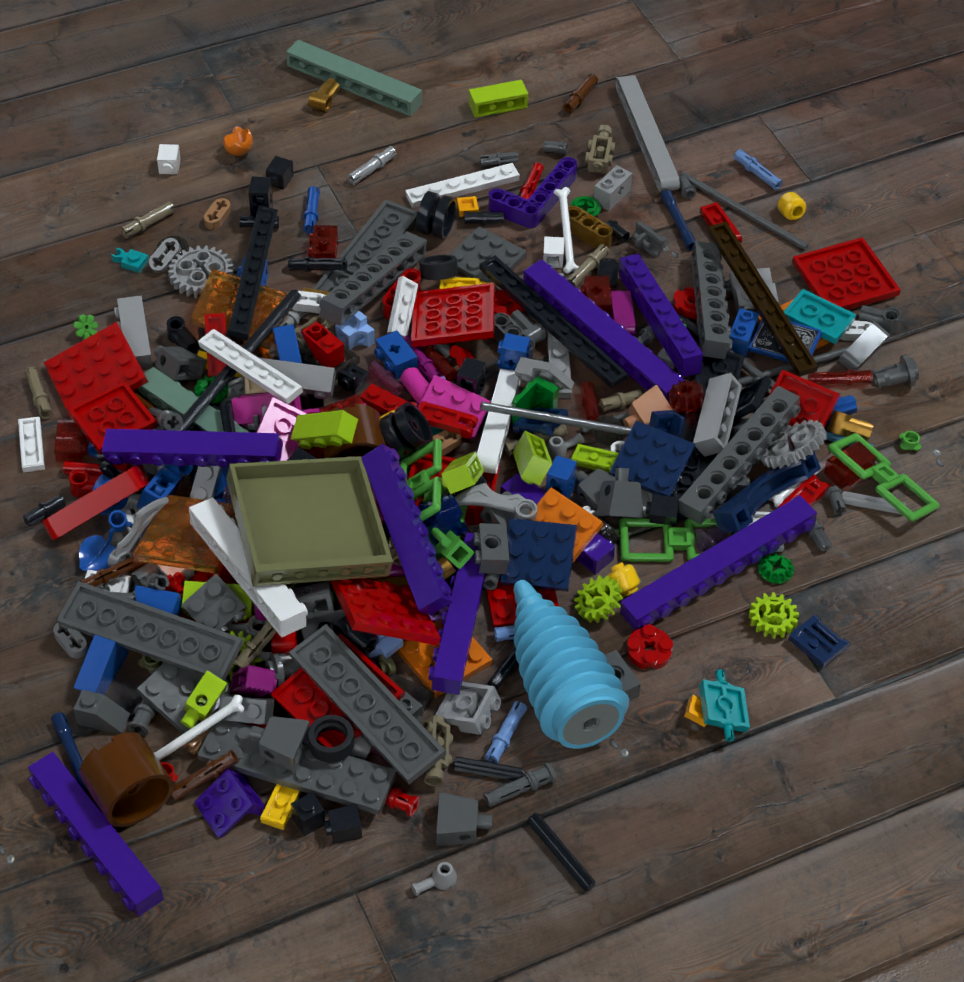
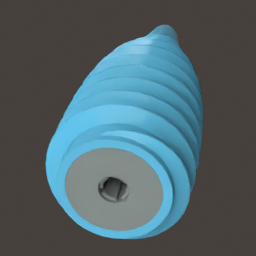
M525 580L517 581L514 584L513 590L515 602L517 603V618L514 625L516 660L519 664V672L523 678L524 688L528 693L531 705L534 707L535 716L540 722L543 733L550 739L560 742L563 746L573 749L586 748L602 742L620 727L629 707V697L622 690V682L615 676L613 667L607 663L606 656L603 652L599 651L597 643L590 638L588 631L579 625L576 618L569 616L564 608L554 606L552 601L544 600L542 595L537 593L529 582Z

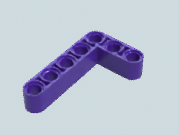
M572 157L561 159L528 200L500 188L490 190L488 210L490 212L503 211L504 219L526 228L537 227L559 200L558 196L553 193L554 190H562L564 187L569 188L575 181L577 161Z

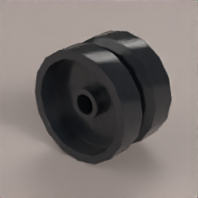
M427 191L421 200L417 213V232L426 235L432 232L434 237L446 239L452 229L456 215V198L446 195L440 198L438 193Z
M406 402L402 404L395 412H390L380 420L379 426L385 442L390 448H394L401 458L408 457L433 441L432 430L427 419L411 403Z

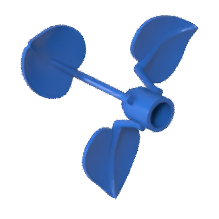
M103 474L100 475L93 490L112 479ZM128 497L100 513V515L110 513L108 518L111 527L107 541L99 535L89 536L82 542L79 549V567L82 571H97L101 568L106 569L110 567L107 562L108 557L116 549L113 545H110L114 532H123L127 527L132 528L133 526L132 522H128L126 514L121 511L126 506ZM154 517L142 532L140 545L146 550L166 537L172 543L178 542L180 537L170 523Z

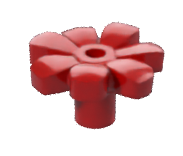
M176 572L173 576L169 574L167 576L169 586L165 587L164 591L179 593L182 596L184 591L182 583L185 581V576L180 572Z

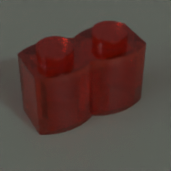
M73 419L58 420L54 448L56 462H83L84 456L88 454V444L85 443L88 438Z

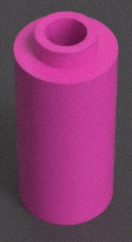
M407 368L403 371L400 380L417 404L420 405L429 387V383L417 368Z

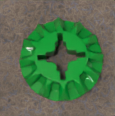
M589 196L577 197L570 204V206H577L582 210L587 206L586 212L594 217H598L601 211L599 201Z
M214 375L211 378L204 376L203 380L197 381L195 395L198 398L215 379ZM228 384L211 403L220 402L227 397L229 392Z
M775 552L773 555L766 554L764 558H761L758 571L766 581L781 584L792 578L795 566L792 565V559H787L785 554L780 556ZM780 564V568L773 572V566Z

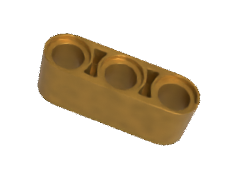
M577 206L568 207L571 234L596 249L600 244H604L601 250L605 246L608 249L611 247L613 230L609 225Z

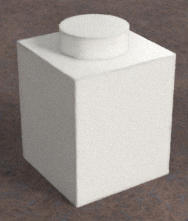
M159 145L157 157L159 174L178 175L180 165L179 145Z
M545 237L543 261L550 264L553 268H563L564 238Z

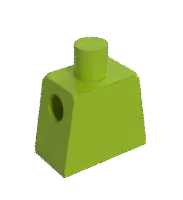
M207 670L187 699L184 707L186 714L180 722L191 729L198 720L202 722L207 719L220 701V696L225 694L227 683ZM197 703H202L204 706H198Z

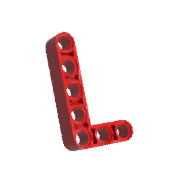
M143 464L134 466L42 521V524L54 541L128 496L143 490L152 479Z

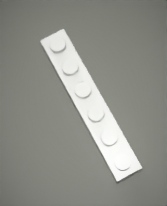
M509 163L406 190V198L411 207L416 208L420 206L421 200L427 191L438 193L440 198L444 195L458 197L519 181L520 175L514 164Z
M215 329L198 341L202 349L286 404L292 402L303 392L301 385Z

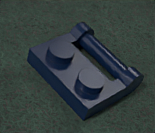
M533 407L531 409L569 417L567 409ZM521 417L514 422L513 430L519 434L527 431L551 436L554 428L561 424Z
M816 614L793 631L788 639L821 668L825 667L839 654L844 653L851 644L845 638L841 639L821 622V618ZM814 629L818 630L822 635H824L828 640H830L835 646H833L830 642H828L824 637H822V636H821L818 632H816Z

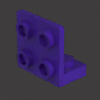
M227 769L195 800L196 806L216 836L220 838L247 813L261 816L266 807L245 776L230 769Z

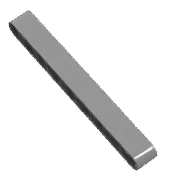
M636 76L616 77L617 93L658 191L662 193L665 190H679V176Z

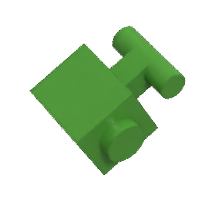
M438 528L432 529L431 534L439 541L435 547L457 568L461 569L475 552L451 530L445 535Z

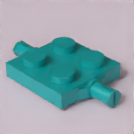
M718 669L715 671L716 681L703 679L699 683L704 724L722 728L725 741L732 742L735 740L733 730L746 732L750 728L744 688L727 683L725 670Z

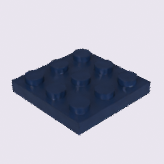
M635 421L609 474L615 477V468H628L629 482H639L642 490L655 495L672 496L695 449V443Z
M510 518L507 534L509 564L506 574H501V585L514 586L517 581L525 580L533 588L568 592L577 525Z

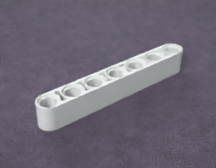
M500 369L491 403L512 407V400L518 394L521 377H517L514 370ZM488 412L477 451L485 473L497 474L511 415Z

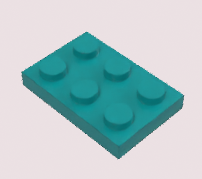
M804 289L800 291L784 310L790 322L822 330L821 338L833 344L839 341L856 318V314Z

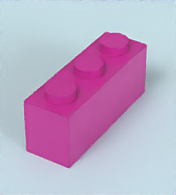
M269 392L234 397L231 400L235 421L238 424H242L243 427H248V424L254 423L253 415H259L261 422L262 405L269 404L272 397L278 398ZM300 396L288 404L302 411Z

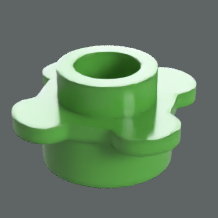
M906 431L900 434V448L902 450L914 449L919 451L921 449L918 433Z

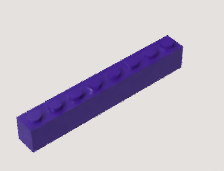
M635 254L620 258L619 277L626 289L631 291V297L680 375L685 377L701 373L702 351L640 255Z
M106 429L102 453L108 462L115 465L120 463H131L134 465L154 464L157 466L170 464L176 466L196 465L199 467L219 466L225 468L229 464L280 461L283 444L279 433Z
M381 444L361 457L418 610L432 615L453 602L450 596L451 589L445 582L442 575L444 573L443 568L435 557L436 550L428 539V529L421 521V511L414 503V493L406 482L407 475L399 464V455L394 448Z
M466 532L463 542L475 552L477 546L473 545L474 533ZM475 553L461 569L454 565L457 574L456 576L452 575L450 589H453L450 596L453 602L447 605L449 607L448 611H443L441 624L444 625V629H439L441 637L439 641L440 647H435L433 661L436 664L435 667H430L428 680L432 681V690L460 695L483 591V580L486 577V573H479L478 564L474 562Z
M54 752L49 753L28 767L30 773L28 781L33 789L41 791V798L47 807L52 805L55 809L54 814L61 824L66 823L69 827L67 831L74 841H80L82 844L80 847L85 856L94 859L95 868L101 876L105 874L108 877V884L115 894L119 892L123 898L121 900L128 911L133 910L139 917L164 900L161 887Z

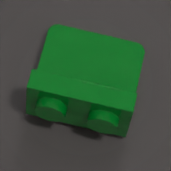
M537 376L526 385L520 394L513 398L512 407L531 410L533 407L557 409L559 388L552 382ZM511 415L512 427L514 422L521 417Z

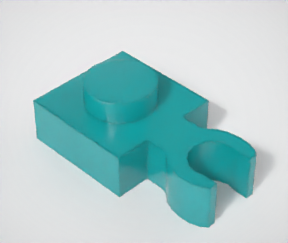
M116 248V255L111 254L113 262L121 263L122 268L140 273L149 261L147 254L132 249L127 253L121 248Z

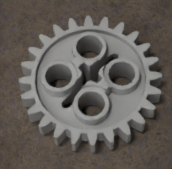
M198 245L196 250H193L191 247H189V252L182 250V255L177 254L176 259H171V265L168 266L170 284L174 285L175 290L179 289L180 294L186 291L187 297L194 294V297L197 298L201 294L205 298L208 293L210 296H213L214 291L220 294V288L227 289V284H231V279L234 278L232 259H228V254H223L222 250L216 252L215 247L208 250L207 245L204 249H201Z
M804 420L801 424L796 422L792 427L788 425L784 432H780L777 435L774 444L765 449L761 458L764 466H767V468L772 467L773 469L779 466L781 469L784 465L789 467L791 463L795 462L797 464L800 459L805 460L807 455H813V451L819 450V445H823V440L827 439V433L822 423H819L818 420L814 422L813 420L808 422Z

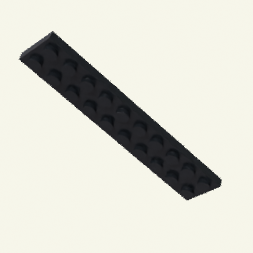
M727 351L725 359L703 356L701 373L695 376L683 416L684 426L682 434L679 438L693 443L709 379L731 373L738 381L745 355ZM695 447L672 497H679L680 499L716 458L717 453L704 457ZM678 502L677 517L682 519H689L688 517L679 513Z

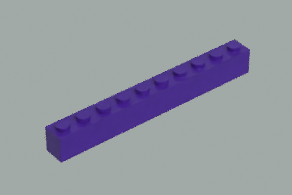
M541 259L524 270L523 280L646 391L657 385L668 403L682 394L684 379L680 374L674 372L666 362L654 355L635 336L628 333L621 324L615 322L607 312L602 311L594 301L589 300L578 288L569 283L564 276L556 272L550 264Z
M799 495L621 601L620 614L634 630L643 628L648 624L652 625L661 617L665 618L670 615L676 608L687 605L696 596L704 595L711 587L722 584L731 575L739 574L751 563H757L766 554L774 553L783 544L794 541L803 532L812 530L815 526L817 512Z

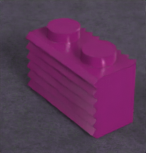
M248 665L233 672L230 694L262 697L271 693L277 685L275 670Z

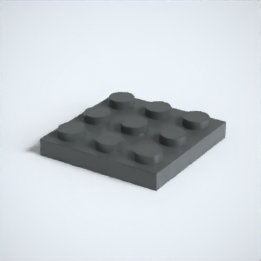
M479 226L449 255L457 258L458 273L468 278H480V281L493 282L479 269L481 262L496 255L513 271L527 257V251Z
M164 662L137 688L136 693L178 731L184 734L190 730V728L180 722L186 714L184 710L185 703L203 676ZM225 679L227 687L224 695L230 694L231 682ZM220 701L218 702L213 711H217L219 709ZM197 703L198 706H204L202 703Z

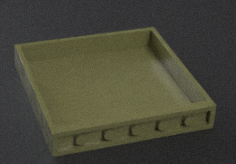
M362 456L229 464L226 479L253 586L389 576L393 560L368 476L361 459Z

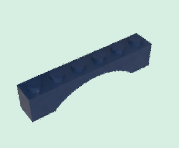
M813 451V455H807L805 460L800 459L797 464L793 462L789 467L784 465L781 469L779 466L775 469L770 468L715 510L713 515L720 532L737 533L753 522L757 510L767 500L784 489L810 478L820 470L821 467L815 451Z

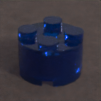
M448 493L441 495V510L422 521L430 531L433 528H438L445 535L451 530L459 537L467 531L465 521L462 523L460 521V515H463L456 499L451 494L448 495ZM432 499L420 505L422 511L432 505ZM430 533L433 544L437 545L439 541Z

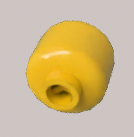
M788 192L778 201L779 212L788 220L800 219L806 211V203L797 193Z
M620 562L611 567L612 572L608 576L619 584L623 591L620 593L622 597L638 590L637 586L640 584V579L633 565H624L623 562Z

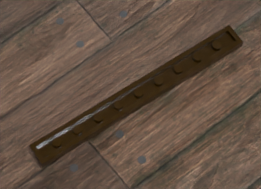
M722 222L708 226V234L797 376L801 377L817 372V363L728 223Z

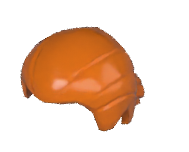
M237 126L233 129L232 134L224 137L223 145L229 154L244 156L252 148L253 137L249 129L242 130L241 127Z

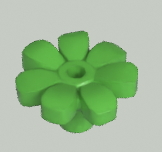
M79 315V322L75 321L73 323V327L77 329L75 332L76 336L82 337L83 340L97 333L94 329L98 328V323L96 321L93 322L94 316Z

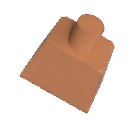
M655 385L631 403L628 409L630 416L623 419V424L625 427L630 428L633 427L635 421L649 425L652 411L673 409L659 387Z

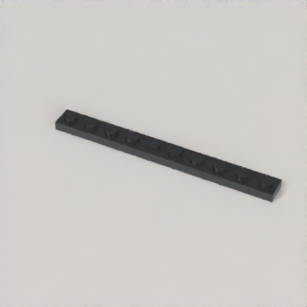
M262 205L258 206L227 336L245 341L248 340L278 212L277 209Z
M496 255L480 263L479 269L611 389L627 380L628 373Z

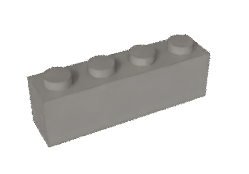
M142 295L117 299L118 307L114 308L116 320L120 319V322L117 323L142 370L151 369L153 365Z
M259 358L301 385L303 392L299 396L312 394L318 399H327V397L333 396L336 377L335 368Z
M731 373L709 379L693 441L695 447L704 457L720 453L729 441L742 385Z

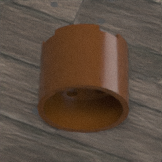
M355 404L354 407L343 409L336 407L330 410H344L356 417L358 422L352 443L321 448L323 459L363 457L381 444L387 446L379 426L380 414L374 408L364 404Z
M135 732L115 735L111 737L112 742L97 750L94 748L85 757L79 769V775L83 784L108 822L115 827H127L147 819L166 803L173 791L172 779L147 742L140 734Z

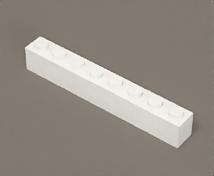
M212 497L189 507L190 524L278 634L284 637L306 627L307 609L303 603H299L291 588H287L285 584L252 585L239 528L235 520L226 514L223 505H219Z

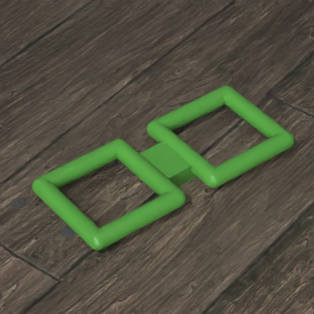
M853 433L828 445V450L863 480L873 477L879 483L875 488L876 492L909 521L914 522L939 508V503L906 474L898 475L891 469V462L859 434ZM855 442L874 458L878 464L864 470L847 456L841 448ZM903 483L927 505L912 512L888 490Z
M435 439L399 462L407 475L408 466L433 451V466L427 470H422L408 480L406 478L408 486L414 493L413 500L432 490V505L421 511V521L426 520L441 510V479L434 477L430 480L432 476L439 473L442 469V441L440 439Z
M621 518L619 520L621 560L624 562H672L674 560L673 550H686L687 560L689 561L700 555L696 554L694 527H719L715 519H706L701 525L691 519H686L685 528L672 527V525L649 523L650 518ZM628 527H663L665 553H629ZM729 532V537L736 532Z

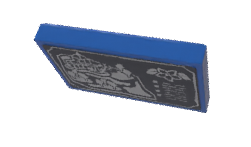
M762 320L750 343L749 351L789 362ZM791 322L806 348L813 355L822 336V330Z

